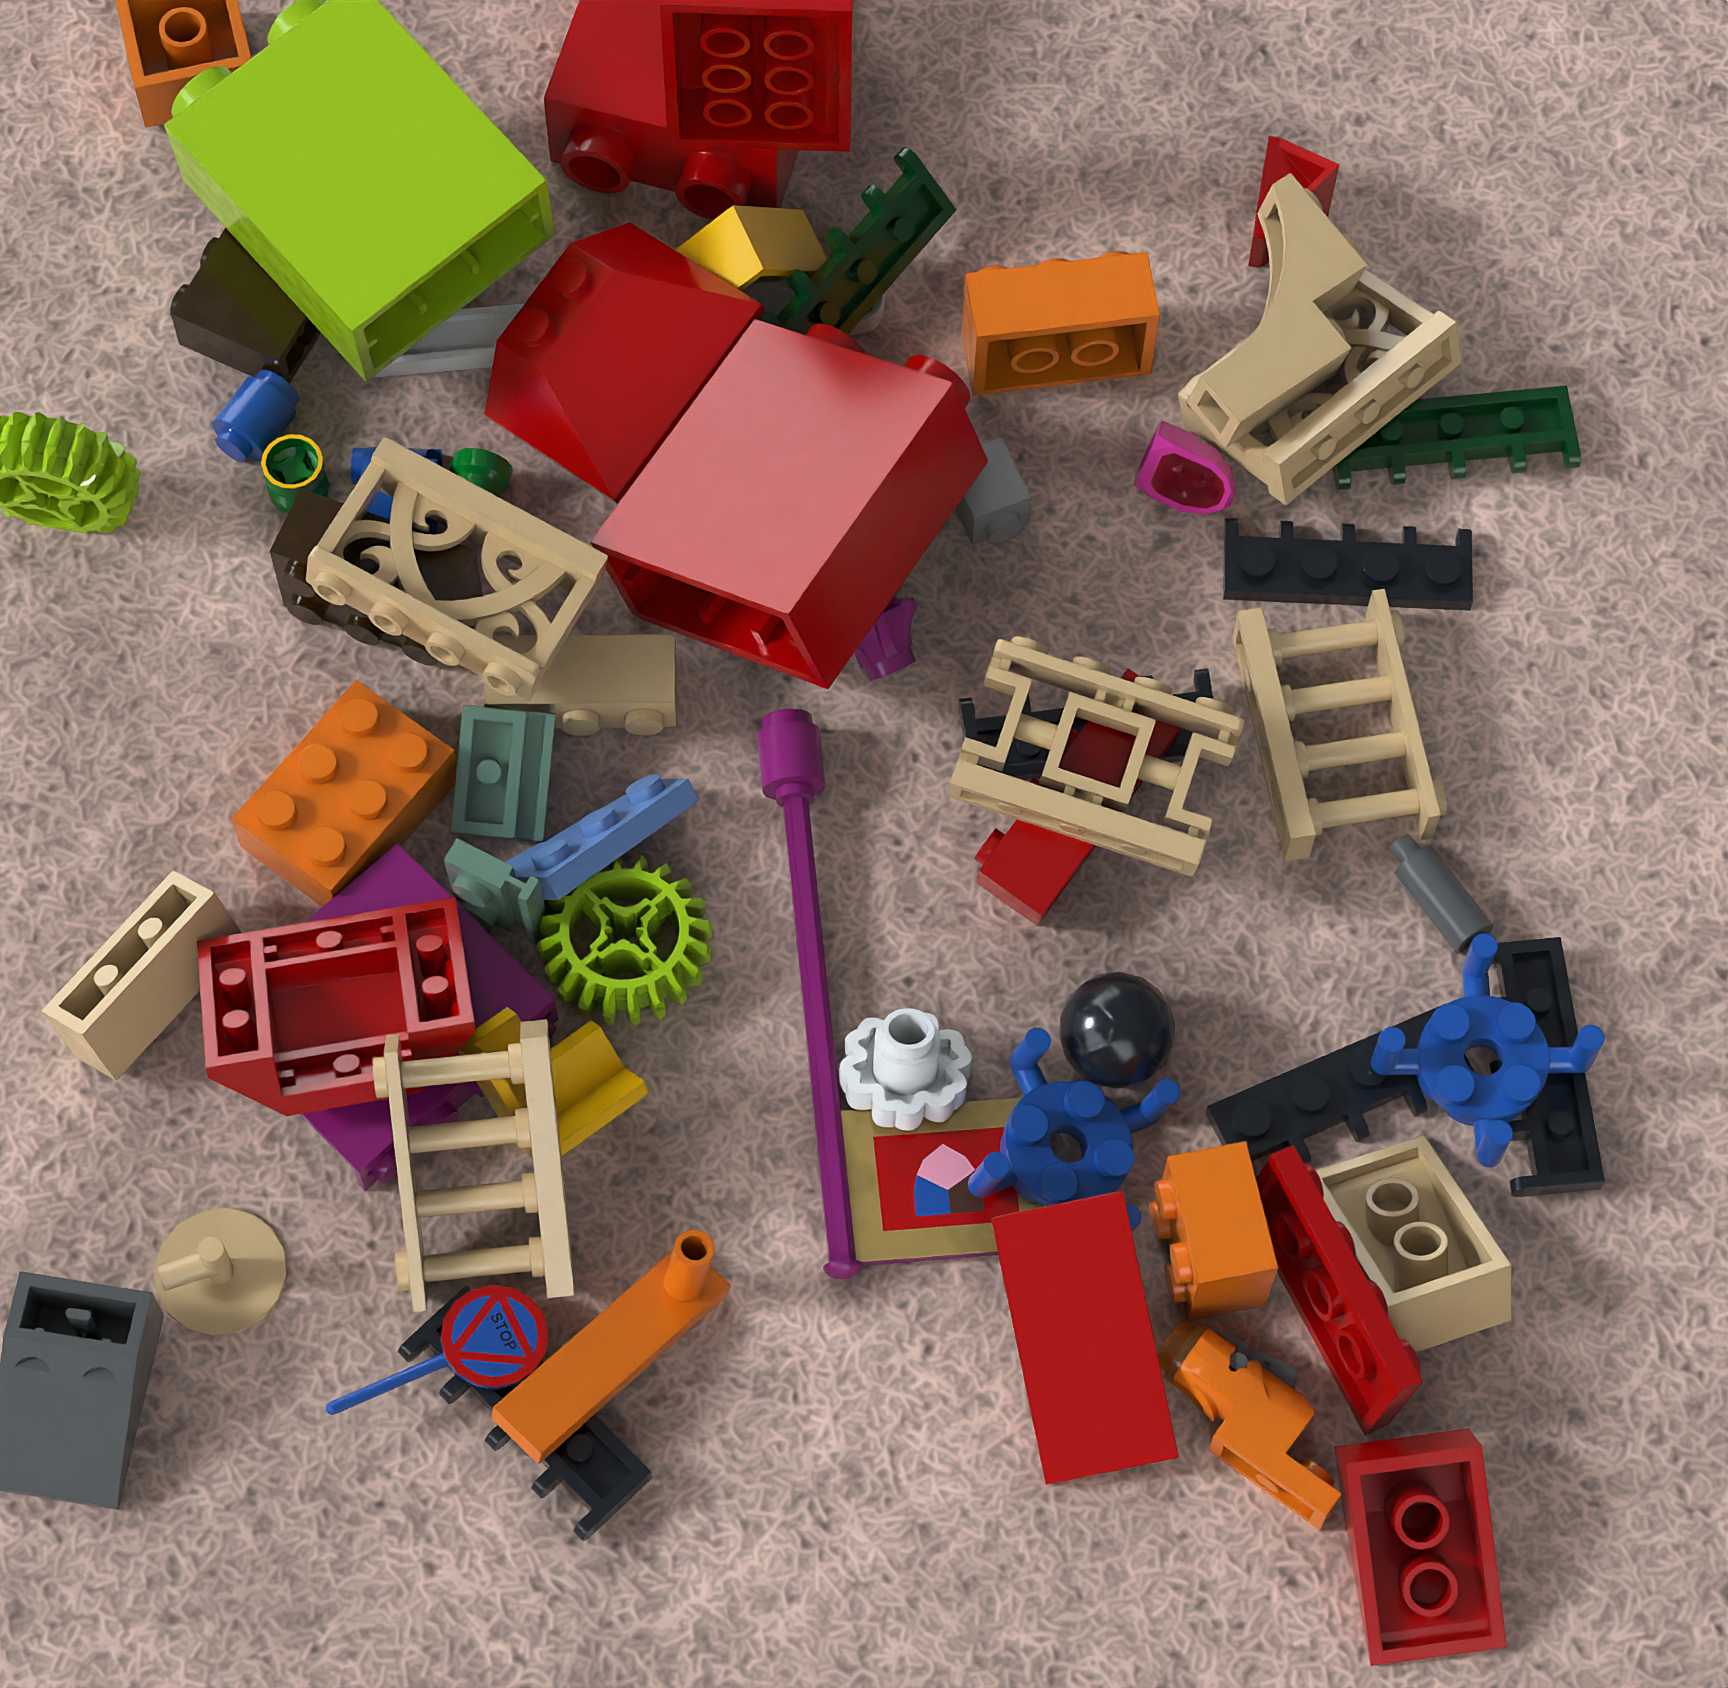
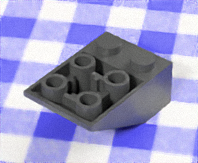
M19 1272L3 1336L0 1358V1491L119 1510L164 1319V1314L153 1292Z

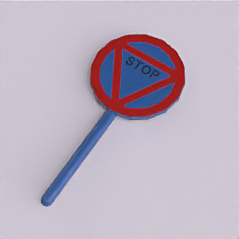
M489 1285L472 1289L457 1299L444 1317L440 1337L443 1349L442 1354L335 1399L326 1405V1411L330 1415H335L450 1365L458 1377L476 1387L497 1390L518 1385L538 1368L545 1357L549 1333L544 1314L532 1298L515 1288Z

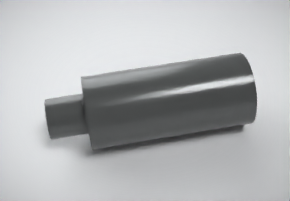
M1405 834L1389 847L1391 853L1400 863L1395 871V875L1456 954H1460L1468 949L1476 935L1481 933L1489 934L1491 932L1493 924L1432 846L1420 848L1410 834Z

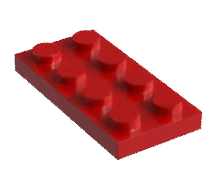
M1294 1145L1271 1154L1256 1178L1278 1265L1277 1273L1362 1432L1366 1436L1389 1425L1422 1384L1420 1363L1413 1347L1405 1339H1400L1387 1316L1388 1306L1382 1290L1373 1280H1367L1356 1260L1355 1244L1349 1230L1342 1222L1335 1221L1323 1199L1324 1189L1318 1173L1309 1163L1304 1164Z

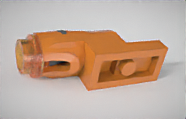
M1183 1319L1174 1328L1158 1351V1358L1161 1369L1165 1371L1163 1375L1164 1380L1183 1392L1211 1422L1216 1417L1223 1420V1423L1213 1436L1208 1451L1320 1530L1335 1510L1342 1493L1332 1487L1335 1482L1322 1467L1304 1458L1298 1463L1289 1456L1309 1429L1315 1416V1411L1308 1400L1295 1390V1369L1221 1330L1214 1332L1202 1323L1194 1327Z

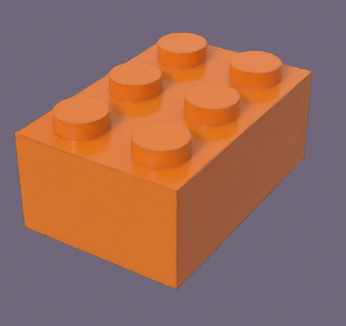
M1111 251L1097 258L1072 261L1063 258H1052L1038 265L1013 268L993 265L985 267L978 272L965 273L961 334L972 396L1151 374L1160 312L1148 252L1129 254L1124 251Z
M355 680L231 818L240 847L323 907L395 844L398 843L402 846L450 792L456 783L457 760L455 750L362 683Z

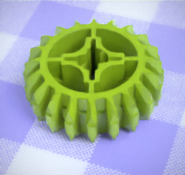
M13 412L11 417L6 415L0 416V508L3 509V514L6 517H17L28 525L81 532L83 534H89L93 530L104 534L112 533L116 527L125 525L128 515L132 513L140 489L138 481L141 472L136 468L137 460L132 455L125 453L126 447L120 442L109 441L108 435L105 432H94L86 428L84 422L75 424L66 421L63 416H60L58 419L50 418L41 412H35L33 416H28L22 412Z
M642 854L634 862L633 869L623 868V861L619 857L610 863L611 870L605 872L600 870L561 899L548 900L549 910L553 915L542 916L539 922L541 934L547 937L538 943L540 958L549 961L544 967L547 981L550 983L561 982L558 987L559 998L564 1003L580 997L578 1003L579 1013L585 1018L591 1015L598 1005H602L603 1020L609 1026L617 1019L618 1010H628L630 1023L637 1027L641 1022L640 1008L650 1006L651 1012L656 1018L662 1020L666 1015L664 1002L666 996L672 1002L684 1006V1003L688 1000L687 990L684 985L700 987L703 982V971L699 965L709 964L712 958L711 947L704 943L713 937L711 922L701 919L706 914L704 900L701 897L690 898L692 884L687 877L671 883L672 869L667 863L658 867L653 874L649 873L647 859ZM619 900L641 901L629 907L617 906L613 903ZM588 916L593 921L594 931L599 936L590 945L591 953L581 961L572 946L577 929ZM670 918L678 931L679 937L671 956L663 963L658 958L657 947L652 941L661 933L660 925ZM614 934L616 936L620 934L625 939H622L615 944ZM636 935L637 945L635 943L631 944L627 940ZM622 971L633 972L639 976L638 978L623 980L609 978L615 973Z

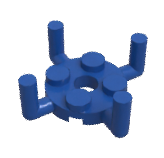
M1481 933L1473 938L1462 965L1464 997L1443 1004L1435 1010L1424 1027L1417 1049H1403L1406 1038L1399 1028L1387 1027L1382 1030L1371 1058V1066L1380 1075H1416L1425 1095L1430 1101L1433 1099L1439 1106L1448 1111L1447 1116L1459 1123L1474 1126L1476 1158L1482 1166L1490 1168L1497 1166L1501 1162L1512 1139L1513 1131L1508 1123L1520 1116L1523 1111L1533 1104L1544 1087L1548 1073H1584L1588 1071L1604 1043L1605 1036L1599 1027L1586 1025L1580 1029L1572 1047H1548L1545 1036L1536 1023L1535 1015L1527 1006L1490 996L1488 971L1498 949V944L1492 935ZM1471 1048H1487L1497 1056L1500 1069L1490 1075L1477 1074L1467 1066L1464 1054Z
M1042 1028L1029 1030L1009 1057V1066L1024 1097L1008 1116L999 1152L988 1154L968 1180L970 1193L975 1197L984 1198L1013 1186L1023 1198L1031 1203L1039 1202L1045 1206L1116 1192L1134 1164L1135 1155L1131 1134L1154 1125L1161 1120L1180 1098L1181 1091L1179 1085L1171 1079H1162L1141 1102L1119 1110L1104 1095L1101 1088L1092 1082L1082 1080L1077 1082L1047 1083L1037 1063L1051 1045L1050 1035ZM1064 1133L1075 1138L1081 1147V1160L1075 1163H1067L1057 1158L1051 1149V1136ZM1126 1203L1133 1232L1141 1223L1142 1216L1140 1210L1135 1205Z

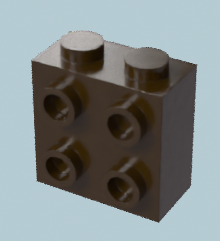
M226 227L219 238L213 237L207 243L201 256L199 270L189 285L183 284L177 290L170 307V315L179 345L252 377H256L259 371L264 369L278 374L291 383L321 334L318 328Z

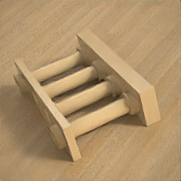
M1385 589L1372 590L1365 615L1366 621L1278 634L1276 628L1267 629L1262 607L1237 612L1232 637L1284 862L1309 858L1315 836L1322 835V828L1414 814L1420 840L1433 838L1440 816L1446 815L1447 801L1445 789L1440 778L1432 779L1399 648L1404 646L1403 621L1398 610L1390 611ZM1373 645L1380 674L1379 677L1294 690L1291 689L1289 684L1280 685L1276 666H1280L1284 658ZM1386 701L1394 733L1305 746L1302 740L1294 742L1289 722L1295 721V715ZM1397 757L1401 759L1408 787L1407 790L1318 803L1316 798L1307 799L1303 778H1308L1309 771Z
M547 1019L521 1022L520 1043L508 1044V1051L403 1061L400 1034L387 1035L384 1057L373 1058V1075L376 1097H389L406 1250L395 1251L396 1278L399 1292L411 1290L413 1312L427 1311L428 1282L532 1271L533 1278L545 1276L548 1298L574 1296V1270ZM511 1078L512 1084L525 1083L527 1108L515 1109V1116L410 1126L406 1088ZM518 1143L519 1149L532 1148L534 1172L522 1173V1180L417 1191L413 1153ZM525 1207L526 1214L539 1213L541 1236L529 1237V1244L431 1255L424 1254L420 1218Z

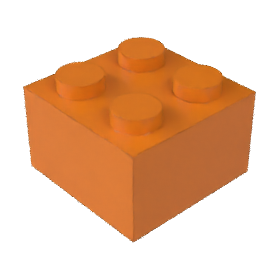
M115 0L145 128L162 125L172 119V105L178 93L192 78L202 71L214 66H224L233 73L251 59L238 0Z
M1246 1141L1167 1156L1162 1180L1155 1181L1154 1183L1156 1201L1150 1202L1149 1208L1156 1240L1168 1239L1171 1263L1165 1264V1279L1171 1302L1173 1304L1183 1302L1187 1321L1264 1307L1270 1294L1278 1265Z

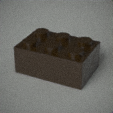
M300 488L270 549L283 605L287 607L289 613L295 618L312 625H319L322 623V620L342 626L349 636L364 644L377 645L380 640L401 647L406 656L418 663L429 666L435 665L438 660L428 653L424 645L403 634L395 636L380 630L371 622L368 615L347 604L335 605L324 600L314 591L312 585L306 581L308 556L313 548L318 545L344 503ZM366 512L361 519L390 524V519L370 512ZM412 527L414 532L430 534ZM373 537L354 540L345 547L343 551L344 560L370 574H374L379 570V565L372 559H360V555L364 550L373 546L389 548V541ZM461 544L440 551H423L414 548L420 573L436 601L464 600L483 596L475 549ZM396 582L393 586L400 590L398 583Z

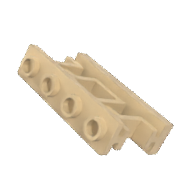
M1019 636L1013 637L1011 642L998 639L983 686L1012 695L1013 698L996 747L965 737L949 783L947 796L1192 877L1199 866L1207 842L1206 838L1213 821L1212 818L1182 809L1198 758L1229 766L1245 720L1232 715L1234 709L1231 706L1215 699L1198 697L1194 703L1171 695V687L1151 678L1136 677L1133 683L1109 675L1111 669L1107 665L1090 658L1074 657L1073 662H1069L1048 655L1049 648L1033 639ZM1032 679L1070 691L1059 725L1022 714ZM1075 716L1136 736L1119 788L1058 768ZM1156 720L1193 732L1181 766L1145 754ZM1013 738L1048 749L1050 752L1039 784L1062 791L1063 793L977 764L1003 771ZM1137 779L1173 790L1162 825L1186 832V834L1103 807L1101 804L1125 812Z

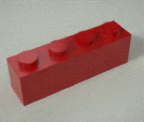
M1127 668L1121 679L1134 683L1135 678L1141 676ZM1156 720L1145 754L1160 759L1182 728ZM1088 721L1080 733L1071 728L1058 768L1119 788L1136 736ZM1034 777L1030 780V783L1063 793L1062 791L1039 784V781ZM1136 780L1131 798L1144 781ZM1101 804V806H1103V807H1106V808H1109V809H1112V810H1115V811H1118V812H1122V811H1120V810H1117V809H1114V808H1111V807H1108V806H1105V805H1102V804ZM1016 819L1006 834L996 828L976 854L974 860L979 862L982 867L978 871L975 882L1038 926L1090 856L1096 845Z

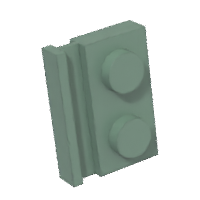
M463 705L451 833L531 839L534 841L544 840L556 713Z
M457 838L444 858L452 893L456 897V901L485 930H491L495 924L512 932L515 925L525 929L527 941L536 945L543 935L540 932L539 922L542 916L547 915L540 880L533 876H530L526 883L516 879L513 866Z

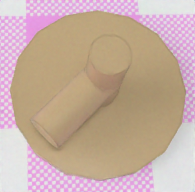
M232 1208L204 1210L179 1223L162 1243L154 1266L156 1292L168 1315L188 1330L211 1336L240 1333L262 1321L279 1301L287 1278L285 1250L274 1230L254 1214Z

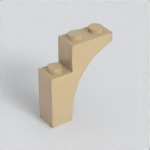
M1291 173L1271 186L1257 213L1265 234L1270 264L1269 293L1261 322L1252 335L1236 351L1200 376L1187 400L1188 405L1224 448H1227L1333 377L1351 350V346L1346 342L1345 335L1339 324L1331 317L1325 316L1322 312L1352 292L1367 267V263L1362 259L1356 243L1349 236L1341 234L1326 216L1316 195L1310 190L1303 188Z

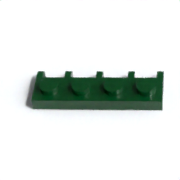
M903 147L894 156V160L903 174L885 194L874 185H869L864 190L861 198L870 210L848 236L841 229L832 227L824 236V241L833 252L811 278L801 270L795 269L786 279L787 284L795 293L793 299L777 317L766 309L758 320L803 335L814 324L830 325L847 335L853 330L956 211L954 205L915 152L907 147Z
M1567 385L1416 399L1333 467L1336 489L1345 490L1351 488L1352 476L1350 471L1388 468L1391 485L1405 484L1406 481L1405 466L1448 462L1451 479H1462L1466 477L1467 460L1508 457L1512 474L1525 473L1527 468L1526 455L1562 452L1566 469L1579 468L1581 453Z

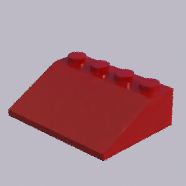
M660 0L668 146L850 152L853 0Z

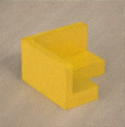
M733 205L675 249L740 291L744 290L761 276L788 277L795 269L801 270L808 277H812L827 260L804 210Z
M506 1007L476 1029V1033L458 1051L459 1055L508 1051V1044L520 1043L521 1020L517 1013ZM591 1020L550 1049L561 1155L563 1156L645 1097L650 1091L643 1079L625 1068L602 1028ZM511 1078L476 1081L498 1117L515 1116V1109L527 1108L525 1083L512 1084ZM532 1148L521 1149L533 1159Z

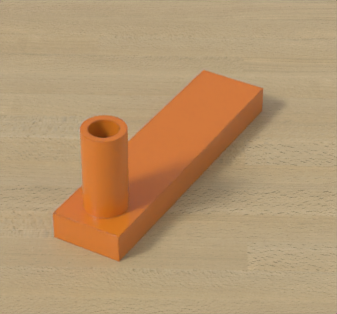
M687 1230L681 1233L675 1241L673 1250L493 1407L491 1419L537 1464H540L728 1295L731 1285L710 1266L715 1247L709 1235L700 1230Z

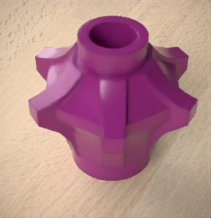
M893 597L852 655L861 668L865 667L870 681L896 672L916 661L911 650L913 645L911 623L917 609L914 597L907 599Z

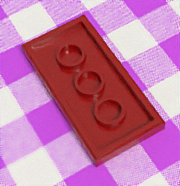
M1124 1191L991 1217L1045 1484L1179 1458Z

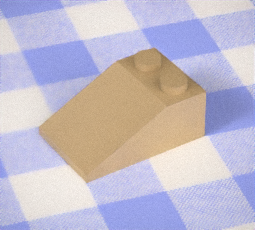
M1425 1135L1316 1170L1323 1185V1199L1335 1221L1342 1222L1349 1230L1355 1244L1356 1260L1367 1280H1373L1382 1290L1388 1306L1387 1316L1398 1337L1409 1342L1415 1353L1511 1321L1512 1265Z

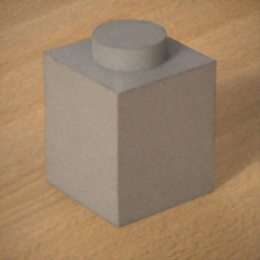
M1002 437L981 444L988 463L955 508L972 545L987 539L992 543L1005 542L1021 532L1023 526L1029 524L1031 496Z

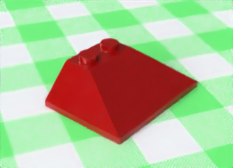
M630 222L572 242L497 339L484 415L618 504L754 319L758 320L766 308L760 302Z
M456 897L197 941L207 1077L285 1116L308 1112H322L337 1107L389 1100V1097H376L373 1075V1058L384 1057L387 1035L400 1034L403 1061L452 1057L476 1033ZM426 1086L406 1088V1094H418Z

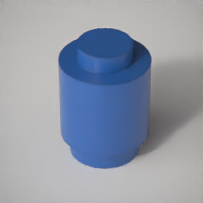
M263 369L259 371L256 377H247L212 422L213 430L217 434L215 439L217 446L236 461L245 462L247 458L261 461L267 446L281 436L296 416L294 407L300 400L299 394L289 382L269 370Z

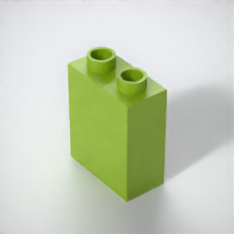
M296 0L274 21L268 33V46L233 73L224 66H214L192 78L175 98L171 110L173 118L166 122L164 126L183 181L358 374L368 382L555 236L547 180L378 0Z

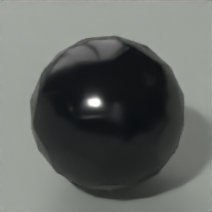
M1123 972L1104 973L1086 981L1069 996L1060 1017L1059 1038L1067 1061L1077 1073L1088 1081L1113 1089L1135 1087L1152 1077L1166 1064L1174 1044L1175 1020L1170 1004L1157 987L1144 978Z

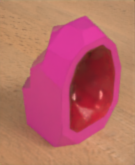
M1162 420L1144 453L1133 483L1134 486L1149 497L1182 512L1209 514L1230 507L1237 490L1232 467L1224 460L1217 449L1199 441L1195 434Z

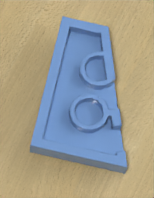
M659 774L649 775L631 784L625 790L626 795L588 814L583 819L509 859L505 863L514 867L516 879L524 883L528 881L530 876L539 879L543 900H559L697 803L699 799L689 779H661Z

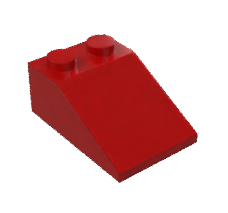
M1469 1428L1334 1446L1340 1493H1342L1341 1503L1370 1665L1375 1666L1506 1648L1507 1642L1483 1450L1481 1443Z

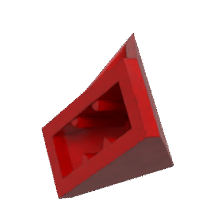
M1269 136L1248 266L1260 268L1269 262L1265 234L1257 213L1271 186L1291 173L1303 188L1310 190L1316 195L1322 205L1323 212L1328 217L1340 164L1283 138Z

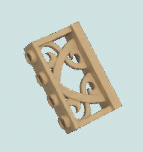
M1365 269L1352 292L1322 312L1325 316L1331 317L1339 324L1345 335L1346 342L1351 346L1345 361L1347 385L1334 395L1325 393L1304 395L1227 448H1224L1187 403L1189 396L1202 375L1198 374L1178 394L1184 429L1196 436L1198 435L1267 484L1269 494L1287 505L1461 364L1457 321L1440 310L1435 314L1431 313ZM1360 305L1376 314L1368 330L1360 329V317L1356 310ZM1354 311V314L1351 318L1343 320L1346 316H1348L1351 312ZM1391 324L1407 336L1402 337L1386 333L1385 331L1388 325ZM1249 337L1237 342L1231 348L1230 352H1228L1220 360L1214 363L1206 371H1208L1209 369L1220 363L1222 360H1224L1226 357H1228L1230 354H1232L1234 351H1236ZM1367 356V369L1361 373L1358 371L1359 367ZM1314 410L1305 418V411ZM1269 429L1275 443L1267 447L1253 436Z
M384 436L374 451L367 469L318 545L309 554L306 581L312 585L314 591L324 600L335 605L347 604L368 615L371 622L380 630L395 636L403 634L424 645L428 653L438 661L450 666L459 664L480 675L487 686L502 695H517L530 701L588 602H591L601 586L609 556ZM379 491L393 498L390 524L372 520H361ZM430 517L448 528L444 533L431 535L412 531V526L418 530L429 532V526L426 524L425 519ZM365 537L389 541V548L373 546L364 550L360 555V559L374 560L379 565V570L374 574H370L345 561L343 551L349 543ZM466 538L482 545L481 563L483 572L490 585L497 592L471 599L436 601L420 573L414 548L423 551H440L452 548L463 542ZM502 556L522 566L517 570H508L509 577L517 583H510L500 572L496 562ZM396 582L398 583L400 590L393 586ZM556 586H559L570 593L554 620L550 623L544 612L535 602L548 594ZM518 611L525 615L533 624L537 635L536 645L528 652L522 654L513 651L492 638L495 633L505 631L509 632L517 643L519 625L512 614ZM476 625L475 630L469 627Z

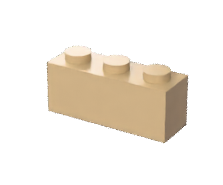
M675 634L568 635L530 701L517 695H502L484 683V706L556 713L554 728H562L565 733L574 736L593 735L600 728H625L629 733L646 736L661 732L663 727H677V655ZM494 635L492 637L493 640L519 654L528 652L537 643V635H519L517 643L512 635Z
M173 870L41 1012L76 1058L117 1081L200 991L197 941L240 934L242 932L215 892Z

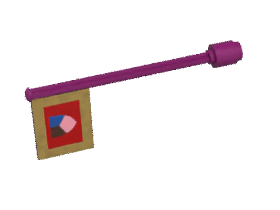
M782 709L771 712L762 719V729L757 734L762 792L766 797L776 800V803L783 807L829 1262L823 1266V1270L829 1277L834 1279H848L857 1275L861 1271L862 1266L998 1255L991 1217L1045 1207V1205L1039 1202L1031 1203L1023 1198L1013 1186L987 1197L978 1198L970 1193L968 1180L988 1154L999 1152L1005 1123L1013 1108L1022 1098L964 1102L961 1107L953 1110L948 1120L934 1122L923 1117L918 1128L911 1131L901 1130L895 1126L881 1127L876 1125L871 1115L872 1109L845 1111L840 1109L809 804L814 801V796L821 793L826 787L820 729L817 725L813 724L812 715L808 711L802 709Z

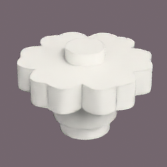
M911 1008L899 1009L890 1013L884 1021L874 1017L864 1019L858 1026V1029L853 1030L846 1036L845 1058L841 1061L839 1068V1085L846 1093V1099L851 1108L857 1110L872 1109L871 1115L876 1125L881 1127L895 1126L901 1130L911 1131L918 1128L923 1117L934 1122H944L949 1119L953 1110L958 1109L964 1104L967 1092V1079L971 1074L972 1054L964 1046L963 1036L958 1031L950 1029L939 1030V1023L934 1015Z

